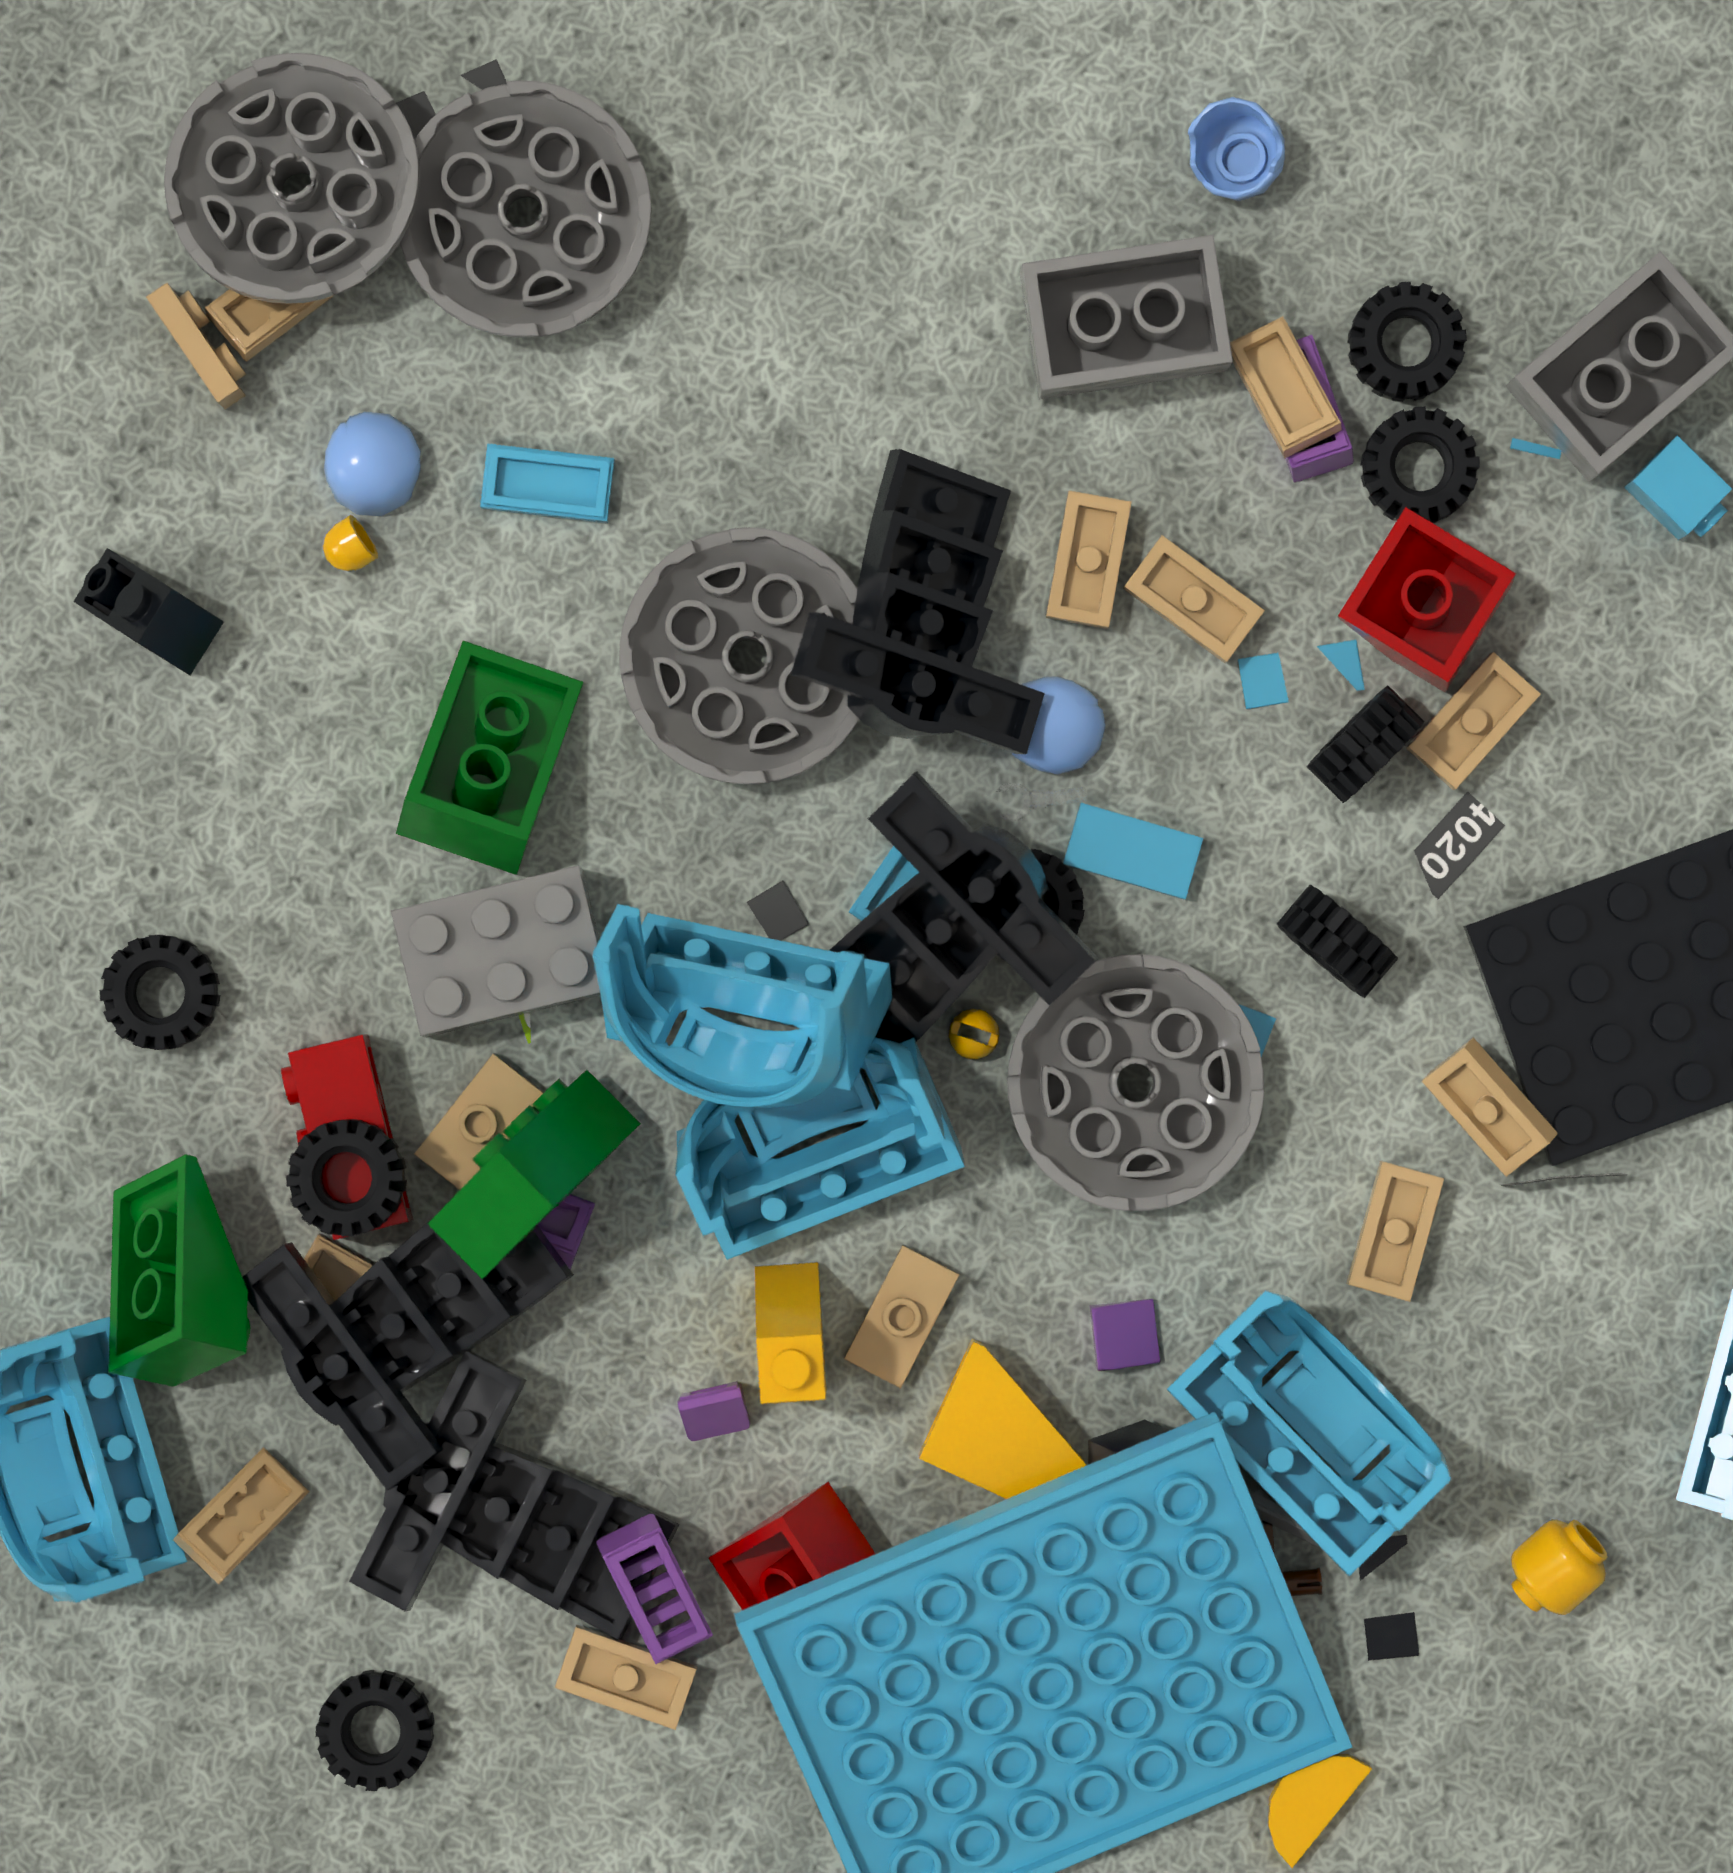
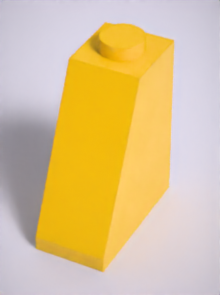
M818 1262L755 1266L756 1345L760 1404L826 1400L827 1387Z
M972 1338L921 1447L919 1459L1005 1499L1086 1466L1083 1458L983 1343Z

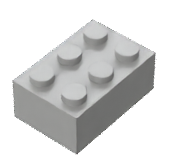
M1214 235L1022 263L1020 278L1039 400L1226 372L1233 362Z
M1660 251L1518 373L1505 387L1589 482L1733 359V334Z
M579 865L391 910L420 1036L431 1037L601 996L592 955L600 939L584 872Z

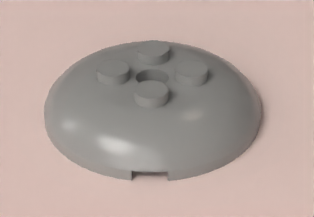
M307 53L277 54L251 61L253 66L235 73L220 84L216 80L194 100L177 126L168 150L164 174L165 198L170 220L181 243L197 265L218 283L238 294L256 300L284 304L311 302L337 295L352 288L375 272L391 256L409 228L415 212L420 187V162L413 133L405 116L390 94L372 77L352 65L331 57ZM404 161L403 183L394 211L396 186ZM296 174H307L310 176L311 185H307L299 193L289 194L288 197L284 196L282 187L288 178Z
M524 80L506 81L507 84L488 87L472 94L468 92L455 99L432 117L415 138L420 162L419 196L413 218L400 242V246L413 276L422 289L437 305L454 318L475 329L495 335L518 338L542 337L563 332L588 321L604 310L627 286L637 270L648 241L651 225L650 189L646 172L633 142L618 122L598 104L575 91L555 84ZM404 161L398 176L394 211L403 183ZM529 197L541 204L540 220H537L531 226L514 227L507 220L509 206L519 198Z
M749 527L731 528L706 535L694 541L691 540L678 547L658 563L643 580L630 603L622 626L619 649L620 673L625 695L637 722L649 739L673 761L703 777L733 784L770 783L792 777L815 766L843 743L854 729L859 718L847 707V694L793 676L791 672L809 612H820L852 624L857 596L856 586L843 569L823 551L800 538L776 530ZM747 640L758 642L764 647L767 654L764 667L751 675L738 673L730 664L732 649L736 644Z
M1120 955L1095 961L1050 1006L1040 997L1026 1015L1016 1035L1009 1059L1007 1084L1011 1115L1018 1135L1031 1158L1049 1178L1069 1193L1084 1201L1114 1210L1147 1211L1171 1207L1197 1197L1210 1189L1236 1165L1246 1151L1254 1136L1263 1107L1265 1089L1261 1050L1252 1026L1240 1006L1229 993L1204 973L1176 960L1153 955ZM1130 1064H1140L1146 1067L1151 1074L1153 1080L1152 1089L1142 1100L1129 1101L1123 1098L1118 1090L1117 1078L1120 1071Z

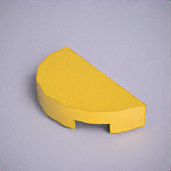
M1340 1753V1755H1333L1278 1779L1269 1796L1267 1824L1275 1849L1291 1868L1299 1861L1372 1770L1370 1765L1349 1754Z

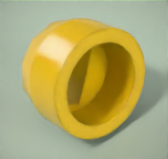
M352 515L335 524L325 536L323 550L326 560L337 569L356 571L378 558V552L361 523Z
M981 1009L964 1010L952 1020L948 1036L951 1046L957 1054L976 1060L982 1059L994 1051L999 1042L1000 1032L996 1020L988 1012ZM961 1023L991 1033L988 1045L972 1038L958 1036Z

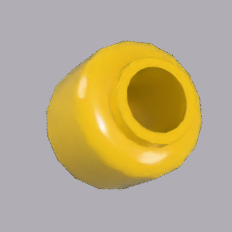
M1552 1519L1542 1525L1512 1553V1568L1517 1577L1511 1583L1512 1588L1521 1601L1531 1610L1538 1612L1544 1607L1555 1614L1566 1615L1605 1581L1606 1572L1603 1561L1608 1558L1607 1553L1594 1534L1579 1521L1572 1520L1567 1524L1563 1521Z

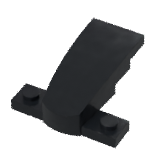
M902 449L890 450L865 547L853 623L851 624L820 612H809L791 675L847 694V707L865 725L886 736L911 739L955 732L1014 754H1027L1045 693L972 667L993 610L985 608L984 605L1003 550L995 548L994 544L1011 490Z
M915 772L868 818L886 839L919 871L918 874L874 909L829 950L837 953L846 951L864 955L866 959L890 963L892 1001L877 1031L876 1038L896 1043H902L914 1038L917 1042L998 953L1049 1006L1098 959L1088 946L1041 899L1049 887L1042 866L1028 846L1007 830L987 823L974 830L918 772Z
M430 1221L388 1257L379 1259L336 1301H334L292 1242L283 1244L242 1277L248 1291V1302L283 1348L281 1354L284 1364L298 1394L318 1415L333 1425L341 1427L387 1491L395 1488L444 1450L402 1392L464 1355L465 1351H470L574 1276L537 1225L483 1279L428 1225Z
M465 1351L430 1422L425 1423L444 1450L395 1488L388 1491L385 1489L383 1506L386 1509L349 1582L403 1611H410L443 1545H445L495 1578H503L554 1609H563L617 1640L622 1639L632 1620V1616L596 1543L597 1540L645 1515L654 1514L670 1545L680 1524L578 1475L497 1443L496 1440L527 1380L472 1351ZM655 1545L621 1561L620 1563L623 1564L655 1548ZM658 1567L631 1580L632 1587L634 1588L652 1579Z

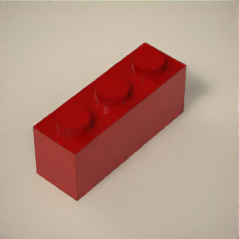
M368 1034L288 1052L291 1066L281 1068L284 1089L290 1105L300 1103L306 1128L296 1131L298 1142L305 1135H308L316 1127L324 1123L350 1119L362 1120L370 1125H376L384 1130L383 1133L389 1138H393ZM341 1152L334 1155L326 1163L322 1173V1182L326 1192L336 1201L354 1203L362 1199L369 1191L372 1173L368 1163L361 1156L351 1152ZM407 1191L403 1192L400 1200L401 1204L397 1211L388 1218V1221L373 1230L413 1220ZM332 1234L333 1240L345 1238L341 1235Z

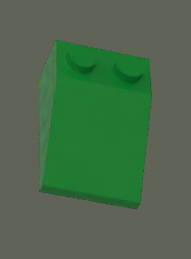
M462 641L405 796L396 834L517 875L583 681Z
M185 1154L114 1190L108 1373L174 1387L246 1354L251 1329L250 1321L247 1317L248 1291L197 1157Z

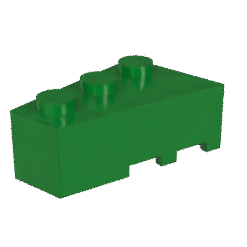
M588 1070L584 1071L569 1086L559 1078L532 1106L529 1105L506 1127L503 1133L510 1139L509 1141L499 1132L472 1159L481 1169L432 1218L428 1225L483 1279L518 1243L533 1231L540 1221L598 1168L641 1123Z

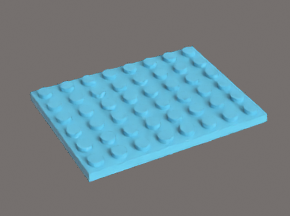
M1216 1412L734 1614L736 1625L847 1873H1056L1352 1748L1348 1734Z

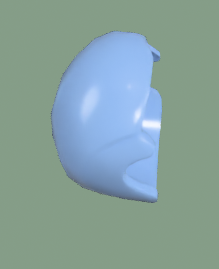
M1230 97L1210 103L1193 120L1188 129L1190 167L1197 180L1202 182L1204 188L1213 195L1242 201L1263 194L1283 169L1285 140L1281 128L1256 102Z
M362 412L350 416L346 422L340 423L330 438L325 451L324 463L326 481L336 501L357 515L383 516L405 505L412 496L421 468V451L411 429L390 414Z
M1045 676L1021 684L1045 694L1027 754L1012 753V755L1033 769L1056 775L1083 768L1100 749L1106 726L1103 710L1098 706L1096 697L1089 690L1074 681L1057 676Z

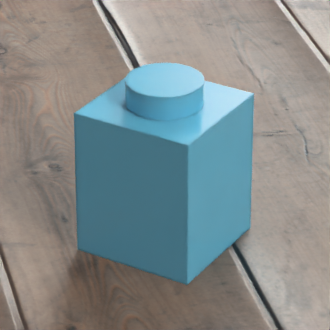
M1678 435L1667 442L1624 486L1677 540L1687 536L1692 530L1700 538L1706 534L1728 511L1720 501L1732 490Z

